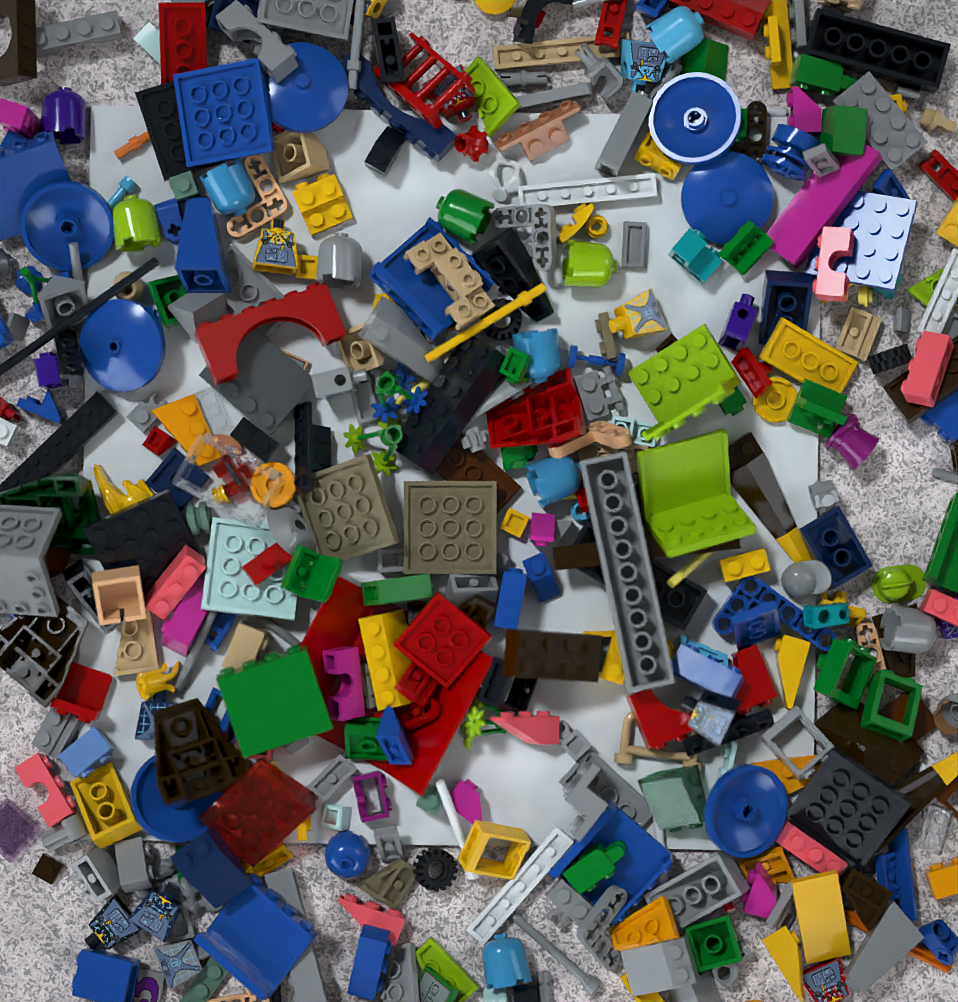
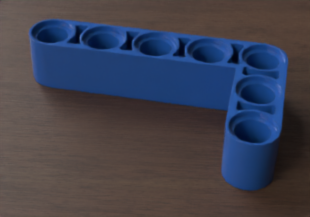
M754 576L744 577L738 582L712 620V627L717 633L728 634L732 631L731 616H734L736 613L731 608L733 599H740L742 601V608L740 610H747L752 602L758 605L763 602L765 594L771 593L778 607L779 621L808 642H811L812 645L818 649L829 651L833 639H837L836 635L827 627L811 628L808 633H804L801 630V624L804 621L803 610ZM751 579L755 582L756 588L753 592L748 593L744 588V584L747 580ZM787 606L793 610V616L788 620L782 616V610ZM722 617L727 618L729 621V626L725 630H720L717 626L718 620ZM826 633L830 636L831 640L828 646L823 647L820 644V637Z

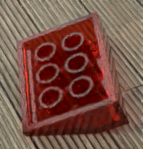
M261 758L199 817L208 828L214 825L233 854L254 868L316 810L313 791Z

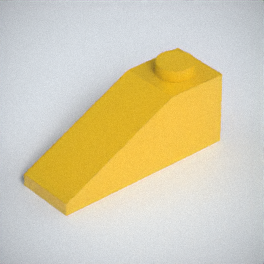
M781 634L780 638L775 640L773 651L776 652L775 659L784 707L792 709L811 642Z
M785 925L762 939L798 1000L805 1002L801 951L797 945L801 941L795 931L789 932Z

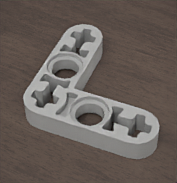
M546 204L499 207L493 211L491 220L497 228L532 227L533 262L535 268L543 272L555 269L557 265L556 216L552 206ZM522 210H525L528 215L524 223L519 220V213ZM547 212V216L540 217V213ZM509 215L511 216L512 220L506 219L500 221V216ZM540 225H548V228L540 227ZM544 231L549 235V240L546 244H542L540 241V235ZM541 248H549V251H541ZM548 258L549 262L542 264V259Z
M617 885L610 886L604 892L576 930L577 939L602 967L610 971H614L620 966L622 956L618 950L614 949L613 944L603 932L625 905L628 898L626 890ZM605 909L604 917L599 920L600 912ZM602 941L601 948L596 951L597 944Z

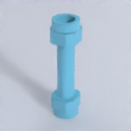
M125 176L118 183L120 187L107 202L111 210L114 209L115 205L121 201L127 192L131 193L137 185L128 176Z

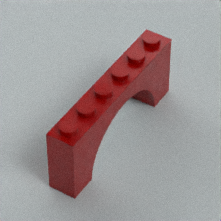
M313 283L307 286L306 290L299 293L297 290L285 294V298L279 300L271 298L257 308L249 306L242 309L240 314L234 316L233 313L226 314L220 317V321L214 323L207 321L198 325L194 335L214 385L216 386L237 378L236 352L238 346L251 331L264 324L291 322L301 325L318 338L322 347L343 340L347 333L327 284L319 285V283Z
M757 644L732 653L733 666L742 671L741 675L744 678V682L735 699L741 701L736 713L742 716L751 712L750 707L759 704L761 708L773 703L772 698L777 697V693ZM651 688L626 696L646 748H653L654 751L667 746V741L672 739L675 742L684 740L688 737L687 733L694 731L688 725L693 713L679 712L667 707L659 701Z

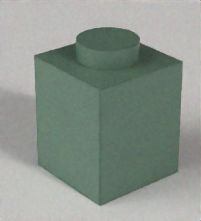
M191 171L169 178L175 198L179 204L186 202L187 198L201 196Z
M431 784L427 785L423 795H420L416 802L417 807L436 816L443 804L437 787Z

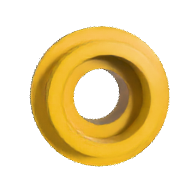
M600 215L591 216L585 225L587 234L592 238L603 237L608 231L607 220ZM598 223L601 225V229L595 231L592 225Z

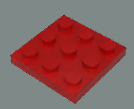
M438 591L395 640L393 646L447 689L492 638V634Z

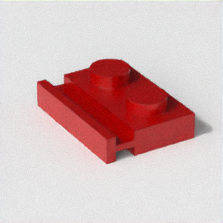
M411 660L394 686V689L410 702L414 701L420 709L427 702L438 681Z

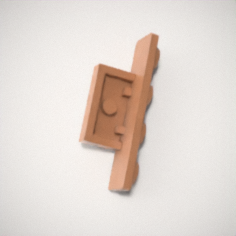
M575 100L564 101L558 108L541 113L537 119L520 124L518 129L499 135L498 139L493 141V143L502 152L520 142L527 159L531 161L570 140L562 120L581 111V107Z

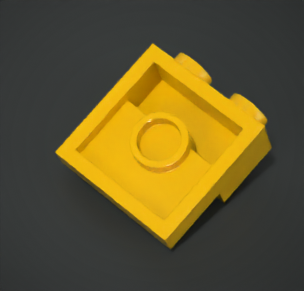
M329 172L317 176V181L312 184H308V181L296 185V190L292 192L311 237L353 219L335 174L330 175Z

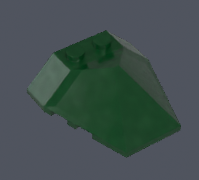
M55 474L0 492V505L60 508L62 516L49 547L55 548V546L67 548L69 549L68 552L74 554H96L83 526L101 519L91 480L80 474Z

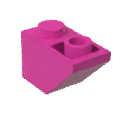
M793 86L790 93H787L786 105L790 107L791 116H787V125L800 129L811 136H819L822 132L821 108L798 86Z
M532 512L529 540L534 541V545L548 546V542H554L555 514Z
M756 862L754 870L750 869L747 877L750 889L741 895L740 902H743V912L768 919L777 901V887L762 863Z

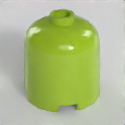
M129 195L125 197V200L115 205L112 214L116 250L122 247V252L144 251L143 246L152 244L153 248L161 245L162 240L154 205L150 201L139 198L138 195Z
M567 240L565 249H569L568 258H563L562 279L565 280L563 286L602 287L610 281L612 274H616L617 260H613V254L609 247L599 243Z

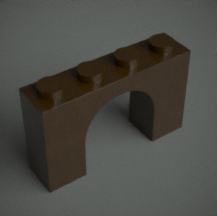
M0 0V18L8 17L11 23V40L6 52L0 56V86H9L37 78L35 0Z

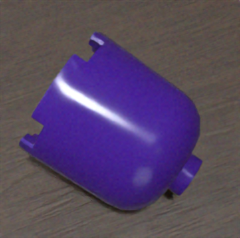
M59 87L58 90L52 91L44 97L39 133L53 131L55 139L60 140V144L63 145L80 144L81 139H86V102L81 95L73 92L69 87Z

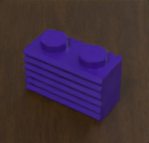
M53 352L39 354L40 358L34 359L39 387L52 389L67 386L66 379L59 377L56 354H53Z

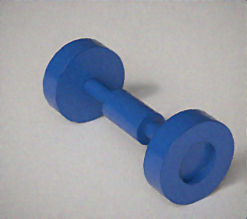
M570 346L567 367L574 368L577 359L588 361V364L604 366V364L616 366L615 375L622 376L625 353H618L617 361L605 360V357L589 355L587 357L577 355L578 346Z

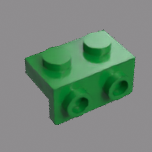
M749 220L740 227L738 233L730 241L725 243L718 255L732 265L740 274L745 275L770 249L774 241L762 228Z

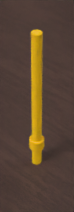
M540 283L529 291L521 292L517 295L518 298L425 354V359L428 363L432 362L522 305L524 307L532 303V299L547 291L543 283Z

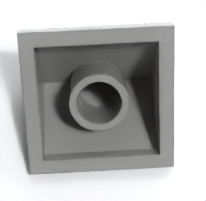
M54 275L37 295L48 331L89 303L82 281ZM85 316L83 319H81L74 325L84 322L87 316Z
M187 293L167 307L195 343H197L194 334L195 330L198 329V325L207 321H211V323L220 321V317L228 314L224 293Z
M710 969L699 973L700 979L697 983L668 990L673 1002H722Z

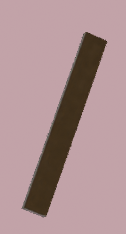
M644 536L649 560L668 557L653 536ZM737 538L679 556L741 549L740 539ZM596 542L552 548L555 571L601 565Z

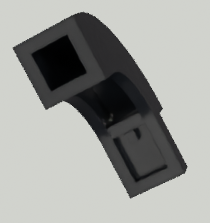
M515 0L509 16L517 18L513 29V42L532 44L536 21L540 11L552 2L572 5V0Z

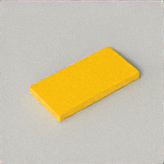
M782 317L759 356L761 360L801 383L806 378L841 394L859 363Z
M831 870L791 879L805 963L811 964L850 955L851 950L837 871Z

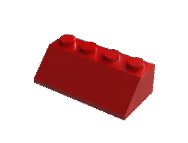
M669 0V8L674 9L679 6H686L693 13L698 11L704 22L754 42L771 0Z

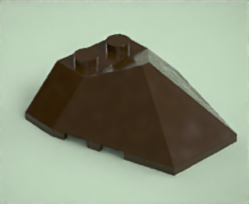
M56 593L55 596L60 609L57 617L20 615L11 619V622L0 628V668L29 692L28 694L44 708H47L62 690L89 623L88 620Z
M198 698L153 712L156 785L164 806L184 805L223 792L251 778L250 770L245 758H243L242 752L235 748L229 740V736L222 732L215 723L216 720Z
M861 702L857 710L837 703L813 723L834 747L844 752L889 785L893 784L910 770L924 753V750L913 737L901 742L861 727L860 724L865 706Z

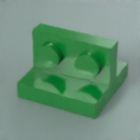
M805 378L786 421L829 438L835 424L838 423L844 426L847 417L842 415L841 411L848 396Z
M358 717L347 720V724H345L346 759L388 761L376 737L381 718Z

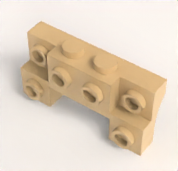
M441 232L428 241H422L405 252L403 258L405 261L409 259L415 266L414 273L418 275L431 267L430 271L454 303L448 306L444 313L446 316L450 314L456 321L455 328L457 331L488 314L495 307L494 303L482 289L483 283L480 274L475 270L473 271L468 264L465 254L459 252L456 247L453 249Z

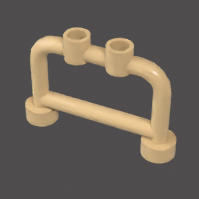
M671 708L673 710L682 712V709ZM632 711L624 717L619 753H614L613 762L632 764L633 755L680 760L683 761L682 770L701 772L702 763L697 762L698 754L688 757L686 752L666 749L654 751L653 748L629 745L631 726L635 719ZM695 730L691 732V736L698 734Z

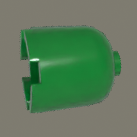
M454 189L446 197L441 196L436 205V209L439 210L438 222L441 227L472 245L478 243L476 237L479 233H485L492 215L489 213V210L495 207L494 203L463 189Z

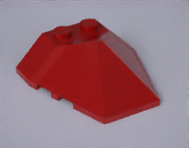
M570 368L558 371L556 374L549 376L548 381L542 382L532 389L529 386L523 390L525 392L523 395L515 400L510 398L486 413L491 448L559 443L586 434L582 401Z

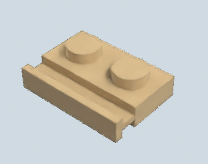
M851 306L836 342L835 349L865 362L882 318Z

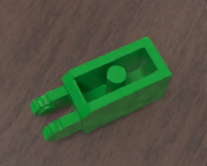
M800 54L794 58L789 85L798 86L803 92L813 91L817 92V95L820 97L830 98L836 93L842 94L857 80L853 77L851 78V76L843 75L844 69L839 63Z
M617 840L606 847L603 843L596 842L573 859L563 870L562 874L579 895L585 891L589 893L598 885V881L602 878L608 879L616 872L617 861L624 856L626 844L623 840Z

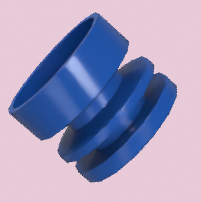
M778 124L771 140L779 147L767 146L766 152L768 154H763L761 162L782 177L804 181L807 175L804 171H809L810 166L803 159V152L821 145V143L800 129L785 124Z

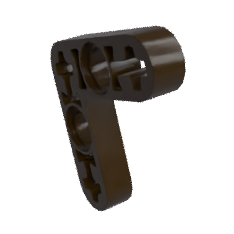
M753 101L746 108L747 132L744 146H731L728 151L741 154V151H745L744 155L751 156L753 152H756V156L760 157L756 162L762 165L761 159L766 150L767 108L764 103ZM755 106L758 107L759 111H762V114H759L757 118V123L762 122V125H749V122H754V114L750 113V110H753ZM751 129H758L762 135L761 139L752 141L749 137V131Z

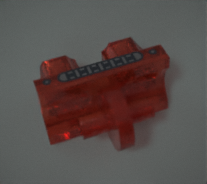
M225 454L220 457L221 461L212 469L218 478L228 473L231 474L234 480L224 486L228 495L234 496L241 492H248L250 488L241 473L245 475L247 480L252 477L249 470L254 466L252 461L245 464L242 457H239L235 460L239 466L237 469L229 455Z

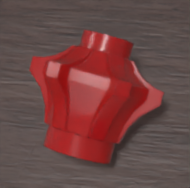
M475 125L471 126L466 133L457 135L454 142L455 148L458 152L463 153L464 156L468 155L473 162H479L480 156L483 153H488L489 150L488 140L486 139L488 134L485 131L480 132Z

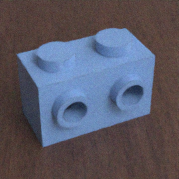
M94 726L59 754L58 757L74 778L83 777L84 779L94 772L93 767L99 762L103 764L113 756L111 752L115 750V747L101 729Z

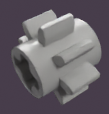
M479 425L463 431L465 437L460 440L464 449L470 448L471 453L488 447L486 441L489 440L487 429L482 431Z

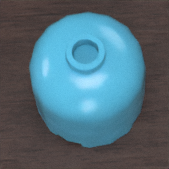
M679 6L654 20L646 28L652 31L649 35L660 53L665 51L669 56L666 58V61L672 64L702 41L704 37L702 24L705 22L698 11L693 13L690 8Z

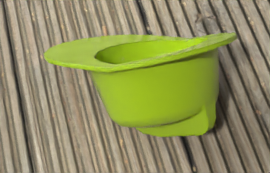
M911 564L882 568L875 573L872 579L873 593L879 600L885 603L917 599L926 588V582L922 580L924 572L919 567Z

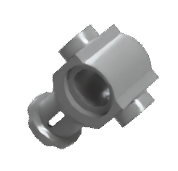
M816 481L813 485L808 486L811 502L815 510L819 512V516L837 507L839 499L833 481Z
M741 940L739 944L743 960L724 965L728 969L726 976L718 977L717 975L719 968L724 966L710 969L713 978L719 983L725 984L728 989L738 982L739 979L737 977L741 971L740 966L749 957L753 958L755 956Z

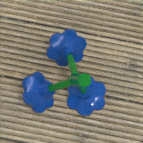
M33 266L23 267L16 273L15 286L18 289H22V292L26 295L32 293L34 300L32 303L33 307L29 308L28 312L25 313V318L31 320V322L45 320L37 292L42 288L41 282L48 283L52 277L44 278L42 273L36 272ZM58 270V272L54 274L61 277L71 278V274L66 271Z

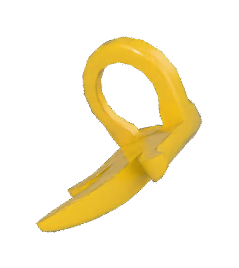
M180 661L175 663L172 671L168 674H163L168 667L166 662H163L160 669L138 673L136 676V686L139 695L144 700H148L155 693L169 690L174 694L175 687L172 684L166 683L176 677Z

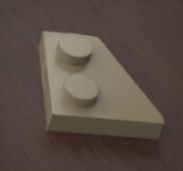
M398 858L361 881L358 887L391 908L396 909L415 880L414 877L416 875L413 874V870H416V867L404 859Z

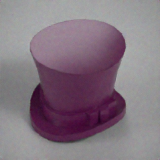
M849 414L846 416L847 420L844 426L837 424L825 448L829 450L832 447L835 451L837 450L851 470H854L869 456L880 438L859 427L858 417L855 414Z

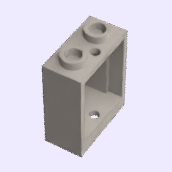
M797 705L762 735V741L799 782L803 778L807 780L817 771L815 768L825 761L834 748V745ZM798 722L824 749L801 770L774 743Z

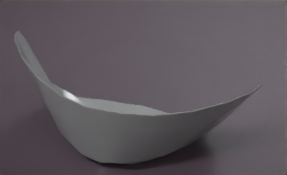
M286 506L268 509V526L274 540L281 548L292 556L297 545H303L313 551L315 550L317 543L314 532L294 509ZM295 520L303 523L305 532L300 531L296 527Z

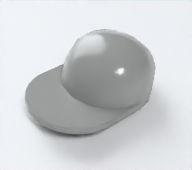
M818 560L793 563L784 570L781 577L784 591L793 598L823 593L830 587L832 582L830 570L824 563Z

